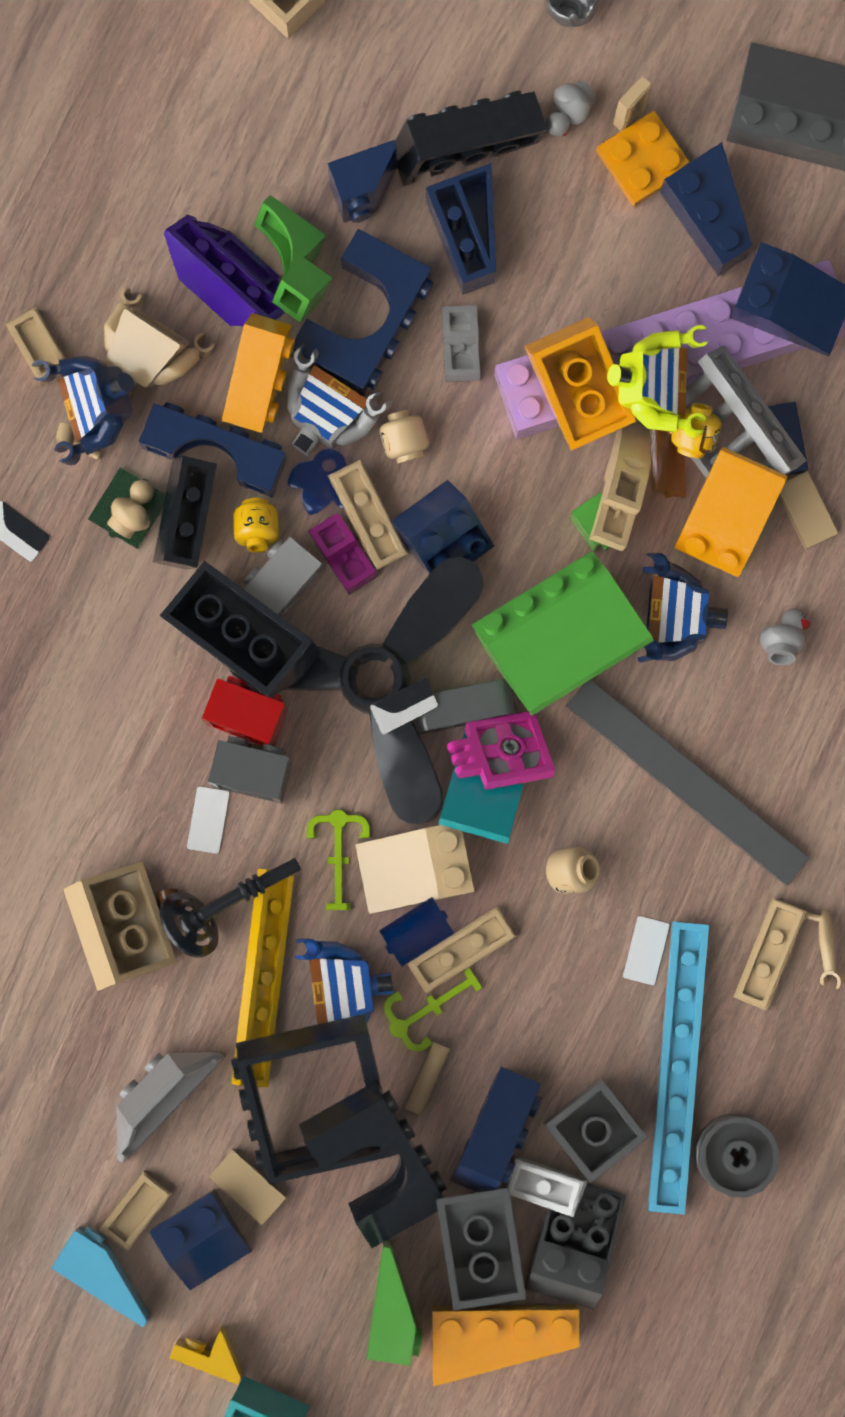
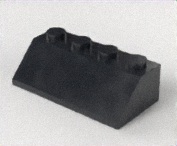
M205 560L160 614L162 619L269 699L298 682L321 654L312 639Z

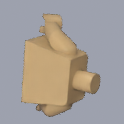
M129 287L122 290V304H117L104 324L105 349L108 352L106 362L113 367L118 366L122 373L129 374L133 378L135 386L137 383L146 388L155 385L164 386L185 375L199 362L200 358L209 357L214 349L215 343H212L207 349L199 347L198 343L204 339V333L196 335L193 348L188 347L191 342L140 310L144 303L142 293H139L138 297L133 301L127 300L131 295Z

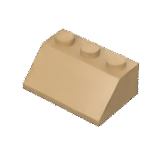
M143 861L80 880L63 889L97 991L177 963L170 940L162 927L160 911Z

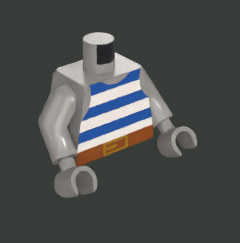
M302 344L294 353L296 364H294L287 385V409L291 413L292 423L301 429L291 445L300 453L309 456L318 442L334 449L337 445L346 446L366 437L379 419V414L391 408L392 401L388 400L380 407L376 400L381 391L371 394L366 399L314 365L310 369L309 366L317 360L319 352L315 349L312 352L311 359H306L302 355V349L305 344Z

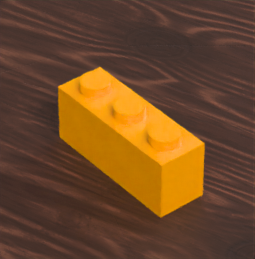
M255 313L249 316L243 326L222 421L260 433L263 432L268 422L274 423L279 409V403L274 402L276 392L282 391L287 377V371L282 370L284 359H290L295 344V339L290 338L293 325Z

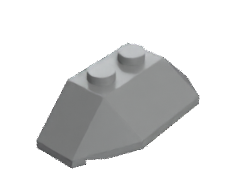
M222 1051L170 1052L165 1057L158 1053L144 1068L148 1074L138 1084L133 1079L119 1094L123 1100L117 1105V1159L121 1163L125 1162L226 1058V1055Z

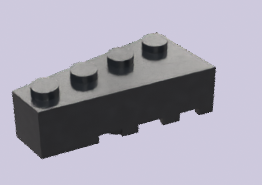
M514 91L506 94L502 99L490 101L489 98H483L473 102L468 107L458 108V106L453 105L440 110L437 114L427 116L426 113H418L407 118L395 139L397 146V169L403 186L415 183L414 177L428 171L431 177L444 174L445 169L452 167L459 161H462L465 167L478 163V161L487 157L488 152L491 151L497 157L538 144L548 129L535 91L524 94L521 91Z

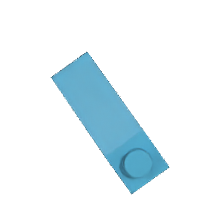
M87 1226L85 1230L78 1227L71 1235L51 1269L141 1327H144L151 1316L111 1247L103 1242L106 1237L92 1227Z

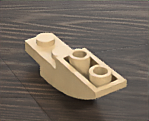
M636 422L617 430L603 479L606 483L590 540L619 551H623L627 547L634 519L641 509L654 450L655 430L648 429Z

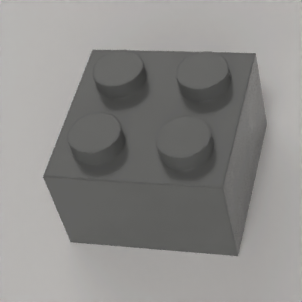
M228 736L227 742L218 740L208 783L214 788L282 804L292 762L286 756L284 749L263 744L262 750L251 748L252 744H249L248 740Z
M600 1078L543 1122L590 1183L648 1138Z

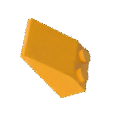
M590 317L524 346L537 379L571 451L636 422L631 409L623 407L619 403V387L610 385L607 380L608 370L614 364L598 324Z
M722 446L674 548L739 578L788 476Z

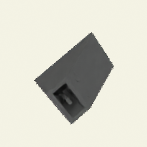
M586 1184L574 1217L546 1208L524 1288L594 1310L603 1295L626 1195Z

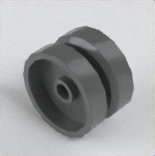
M725 1114L712 1119L700 1131L695 1143L694 1161L699 1174L715 1190L730 1197H749L762 1192L773 1181L779 1167V1149L774 1136L763 1124L743 1115ZM733 1149L741 1151V1157L737 1161H733L734 1158L730 1155Z

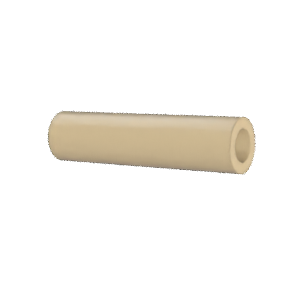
M433 1042L405 1109L422 1115L449 1053V1048Z

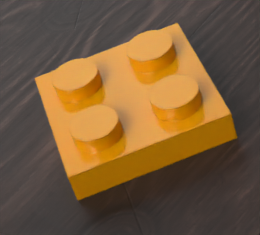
M655 111L644 116L596 148L597 154L633 207L659 192L665 178L690 163Z

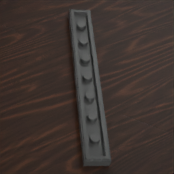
M592 680L584 683L566 705L569 710L785 886H788L809 860V857Z

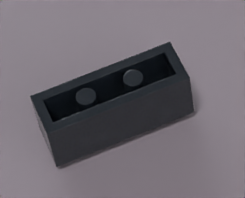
M187 456L172 459L153 563L185 570L198 567L217 463Z

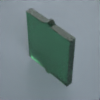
M119 468L88 520L109 532L111 538L117 537L138 550L163 510L165 494L154 488L152 500L141 504L147 511L151 522L146 530L136 531L131 539L120 535L107 524L112 516V502L117 497L130 498L131 485L140 479Z

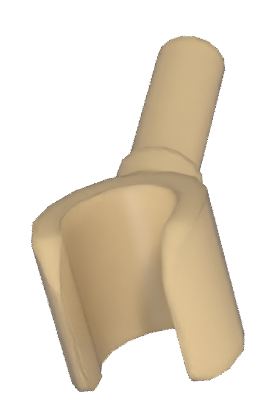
M59 424L56 433L58 443L62 441L69 442L72 445L81 443L75 442L70 424ZM96 451L89 454V456L98 460L101 452Z

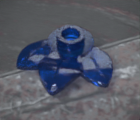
M325 449L320 451L312 461L297 464L289 475L287 485L295 489H303L302 502L310 516L325 509L332 501L338 507L345 510L328 475L347 466L343 455L336 450ZM325 461H333L336 464L335 469L331 472L325 471L322 468Z

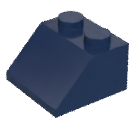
M394 140L328 163L330 187L343 223L351 220L352 223L365 221L372 216L371 213L377 211L397 170V146Z
M215 1189L149 1231L169 1266L189 1290H192L252 1252Z

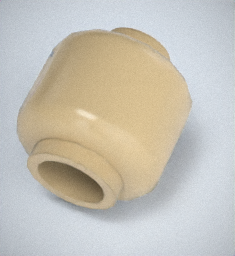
M408 410L387 415L389 422L383 424L379 429L386 456L390 459H396L397 464L424 457L423 451L429 447L430 443L422 417L418 415L409 416Z
M585 847L559 848L552 852L546 865L548 882L553 890L560 894L585 893L591 890L600 873L597 859Z

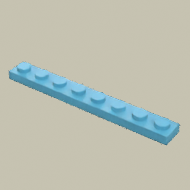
M672 922L647 1209L651 1212L685 1215L709 925Z

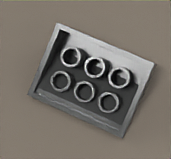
M751 42L726 141L845 171V66Z

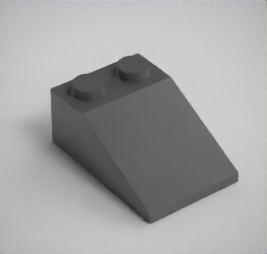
M509 1188L436 1199L453 1310L526 1299Z

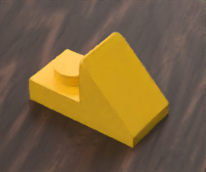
M223 1325L219 1330L211 1352L205 1350L206 1344L197 1339L186 1337L185 1341L177 1340L170 1359L234 1384H239L243 1371Z

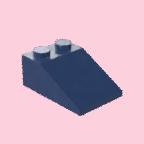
M761 242L730 318L829 357L845 318V284L796 255Z

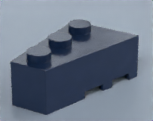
M721 142L665 178L660 191L717 276H720L746 259L752 248L723 143Z

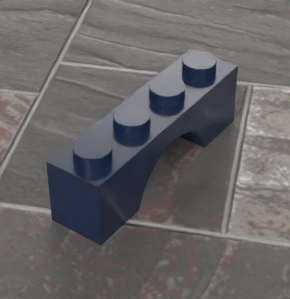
M165 402L164 406L156 403L153 404L139 439V444L143 450L172 460L194 447H216L226 452L235 462L237 480L241 487L270 498L273 497L287 462L286 452L281 451V445L263 439L262 443L249 439L250 434L235 427H230L229 431L216 426L217 422L203 415L198 414L196 419L183 414V408L172 403Z

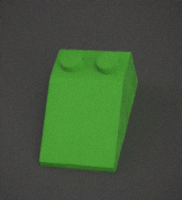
M386 1240L383 1242L367 1359L411 1366L412 1356L419 1357L422 1329L416 1328V1317L391 1240Z

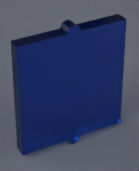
M433 897L379 930L387 943L386 950L389 954H394L401 967L454 934L446 920L448 918L447 913L439 909Z

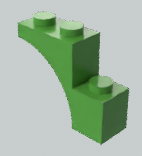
M270 195L263 201L254 226L272 242L283 266V278L272 303L301 323L323 300L332 280L331 276L312 263L317 258L326 235Z

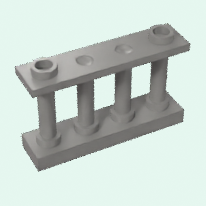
M725 346L707 353L697 361L704 370V374L686 388V407L714 384L724 398V403L712 413L720 418L721 423L735 413L745 427V431L725 448L739 454L755 442L766 457V460L761 464L784 475L797 469L807 461ZM716 449L711 453L705 454L704 458H692L705 478H707L719 454Z

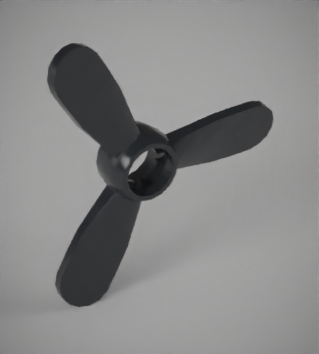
M463 557L448 558L435 567L408 600L383 644L370 643L360 646L347 657L318 647L321 652L318 658L298 682L285 689L303 691L341 690L342 695L352 707L364 714L370 715L377 765L387 797L397 817L409 824L421 825L434 819L439 814L443 805V791L428 750L412 721L386 734H382L370 706L409 686L411 676L408 666L444 639L479 599L483 590V576L479 568L471 560ZM378 660L386 662L388 660L393 664L390 668L394 675L393 691L389 695L386 694L380 698L364 696L362 699L358 697L357 694L360 691L356 684L357 668L369 661ZM230 670V672L232 673V675L234 676V678H237V679H240V680L246 682V681L243 680L241 677H239L237 674H235L232 670Z

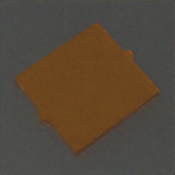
M650 429L652 491L664 494L665 498H686L685 456L678 453V447L672 443V432Z

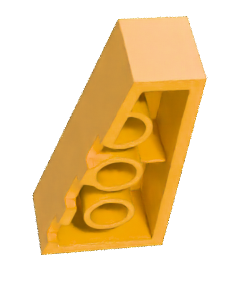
M576 1304L485 1305L460 1310H453V1306H432L433 1387L580 1347L579 1309Z

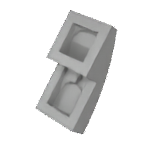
M477 305L442 307L445 382L480 381Z

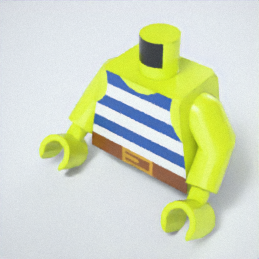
M694 326L687 333H680L679 330L652 333L637 342L631 353L622 354L620 365L614 364L609 368L607 380L610 385L619 387L620 405L631 409L632 414L646 428L677 432L678 429H682L691 438H697L704 432L703 430H695L691 426V420L704 422L706 417L703 414L693 413L687 419L679 417H684L686 411L687 348H681V344H688L692 348L705 346L708 341L697 343L693 339L694 331L706 330L705 326Z

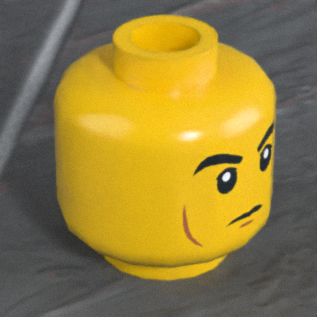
M255 497L242 501L241 505L233 513L234 538L236 542L243 547H247V550L253 553L264 552L268 549V546L276 543L280 536L277 508L264 498Z

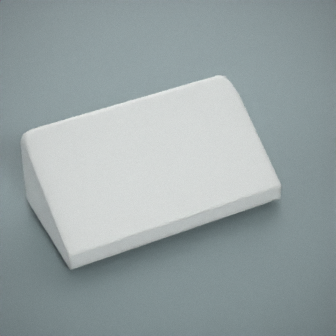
M523 1157L515 1158L514 1162L516 1164L507 1184L510 1195L574 1217L588 1180Z

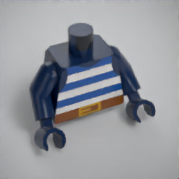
M90 356L59 360V364H53L44 360H37L32 364L33 367H46L44 377L34 378L37 381L51 382L55 379L56 375H62V378L58 379L75 442L81 443L72 445L66 441L59 442L54 448L55 451L63 453L68 449L70 450L66 458L59 460L61 463L70 466L75 465L79 462L82 453L86 452L89 455L116 442L123 423L133 412L129 393L134 390L135 383L129 374L122 373L118 366L107 367L103 360Z
M647 553L646 556L653 559L654 566L643 567V572L645 574H658V576H653L650 581L646 626L654 641L644 646L646 656L638 657V661L641 663L651 660L676 661L694 652L698 644L705 640L706 627L726 629L728 608L708 607L709 590L703 588L700 580L681 566L668 561L663 553Z

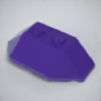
M188 214L165 230L164 237L178 279L229 326H244V323L252 313L274 320L279 319L286 313L272 303L281 282V277L233 233L211 223L197 221L196 217Z

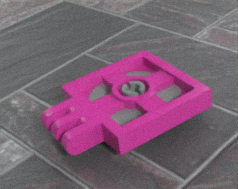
M529 712L467 722L465 727L467 738L451 741L447 744L449 753L454 754L451 757L454 766H458L455 769L457 777L466 778L480 775L485 790L552 778L555 773V767L536 715L531 716Z

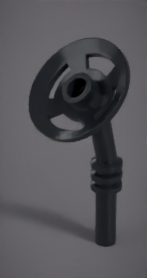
M293 858L260 876L254 874L252 875V880L248 877L245 879V883L242 881L238 882L237 888L206 905L189 893L173 892L161 903L160 920L169 940L180 951L191 957H206L216 949L219 939L214 916L243 900L250 901V896L258 897V892L264 894L266 888L301 871L300 865ZM180 899L189 900L183 902L180 905L175 904V902ZM191 907L192 910L187 911L185 908ZM173 916L179 917L180 926L187 933L185 937L178 930ZM203 929L205 933L198 934V931ZM207 938L210 940L207 945H196L197 941L201 942Z

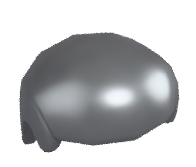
M546 0L548 14L559 25L579 27L588 23L593 18L600 0Z

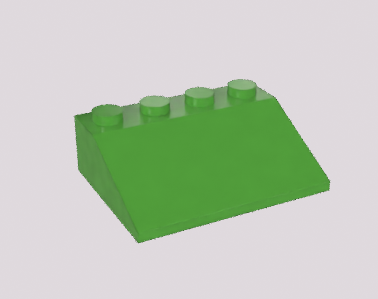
M592 551L472 624L483 650L531 716L654 641L652 635L609 571Z

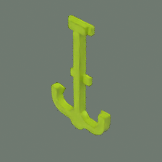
M340 809L332 811L330 815L315 816L307 824V839L318 838L314 831V827L318 823H330L334 827L335 857H328V864H335V903H326V911L351 910L350 903H342V864H349V857H342V827L346 823H359L362 826L359 837L370 838V827L365 818L359 815H346Z
M468 967L463 971L468 979L434 1000L432 995H429L425 998L429 1004L406 1020L397 1019L391 1010L393 1002L403 1001L398 991L387 998L384 1004V1012L391 1022L389 1027L390 1033L396 1038H401L406 1047L412 1051L419 1052L425 1050L432 1045L430 1039L425 1036L422 1043L414 1044L407 1035L408 1026L431 1011H434L436 1016L440 1015L443 1012L439 1006L470 985L474 987L476 992L482 989V986Z

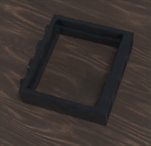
M365 1014L236 1043L237 1057L231 1059L235 1080L242 1079L244 1089H239L243 1111L250 1110L252 1119L247 1120L251 1142L258 1140L260 1150H255L256 1162L259 1170L265 1169L269 1184L397 1155L391 1149L371 1146L359 1149L322 1170L307 1146L275 1153L253 1069L254 1064L355 1041L365 1086L376 1081L382 1090Z

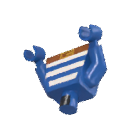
M299 938L296 940V943H304L307 947L305 955H295L298 960H309L317 1024L365 1014L366 1022L368 1023L370 1012L374 1011L373 996L394 994L391 972L370 975L368 961H363L359 951L336 941H315L311 938Z

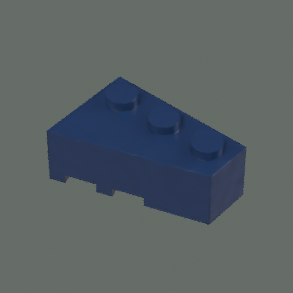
M492 163L426 187V202L462 295L495 283L496 256Z
M500 1067L478 1114V1119L471 1136L466 1142L459 1165L454 1170L450 1181L474 1192L496 1190L501 1181L508 1183L516 1164L510 1160L514 1149H522L529 1132L528 1129L523 1128L528 1115L534 1118L542 1100V1097L537 1095L540 1083Z

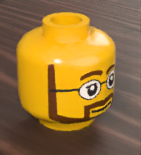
M692 403L691 408H686L685 416L679 417L687 419L693 413H701L706 417V420L704 422L691 420L693 429L704 431L697 438L688 437L682 429L672 432L671 440L678 447V453L691 458H704L705 454L715 450L721 430V420L712 413L713 408L702 403Z

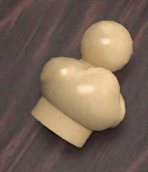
M137 480L131 485L130 498L117 497L112 502V516L107 524L114 531L131 539L136 531L146 530L151 523L150 517L141 504L152 500L154 496L152 484L147 480Z

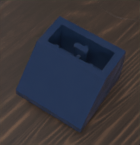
M446 480L391 521L408 549L428 575L439 563L448 558L463 557L474 562L494 547L467 498L449 480Z

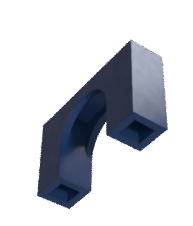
M357 229L341 257L342 268L374 285L383 293L389 305V313L385 323L377 332L368 337L347 339L306 318L295 338L291 357L294 358L296 349L302 344H305L302 349V355L306 359H311L312 352L317 349L319 356L309 367L317 366L358 394L365 396L368 388L374 390L383 375V371L379 370L385 358L391 360L400 345V341L396 340L402 328L406 330L410 328L417 315V311L413 310L419 298L422 300L427 298L434 282L430 280V267Z

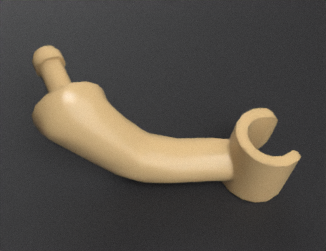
M823 909L821 915L807 911L805 920L819 922V944L824 973L820 977V983L824 986L828 980V974H832L837 978L836 989H838L845 981V974L840 968L836 967L831 915L826 909Z

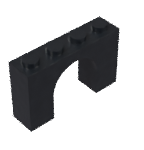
M376 1081L299 1124L304 1142L322 1170L359 1149L371 1146L385 1147L399 1155L397 1168L386 1182L348 1203L356 1225L371 1248L378 1246L438 1212L436 1199L445 1198L442 1192L448 1189L439 1171L436 1170L431 1173L427 1165L432 1162L423 1145L415 1146L411 1140L416 1135L406 1117L400 1120L395 1112L400 1109L389 1090L383 1093Z

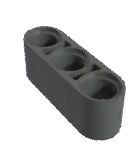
M505 679L435 692L433 694L438 706L413 719V722L419 734H426L466 726L467 722L517 713L512 689Z

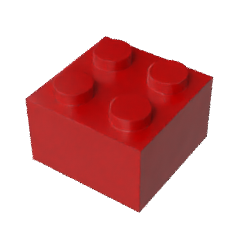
M227 676L226 681L217 678L201 718L206 725L263 746V744L275 746L288 713L285 703H282L281 695L276 694L269 699L261 692L258 694L250 691V687L247 686L248 683L240 679Z

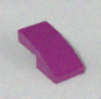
M338 512L308 531L348 595L378 577L376 570Z

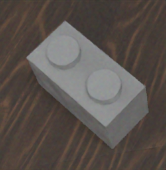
M291 537L285 542L279 540L267 554V557L270 558L262 569L258 566L255 567L244 580V583L247 585L244 590L280 617L286 613L323 570L322 563Z

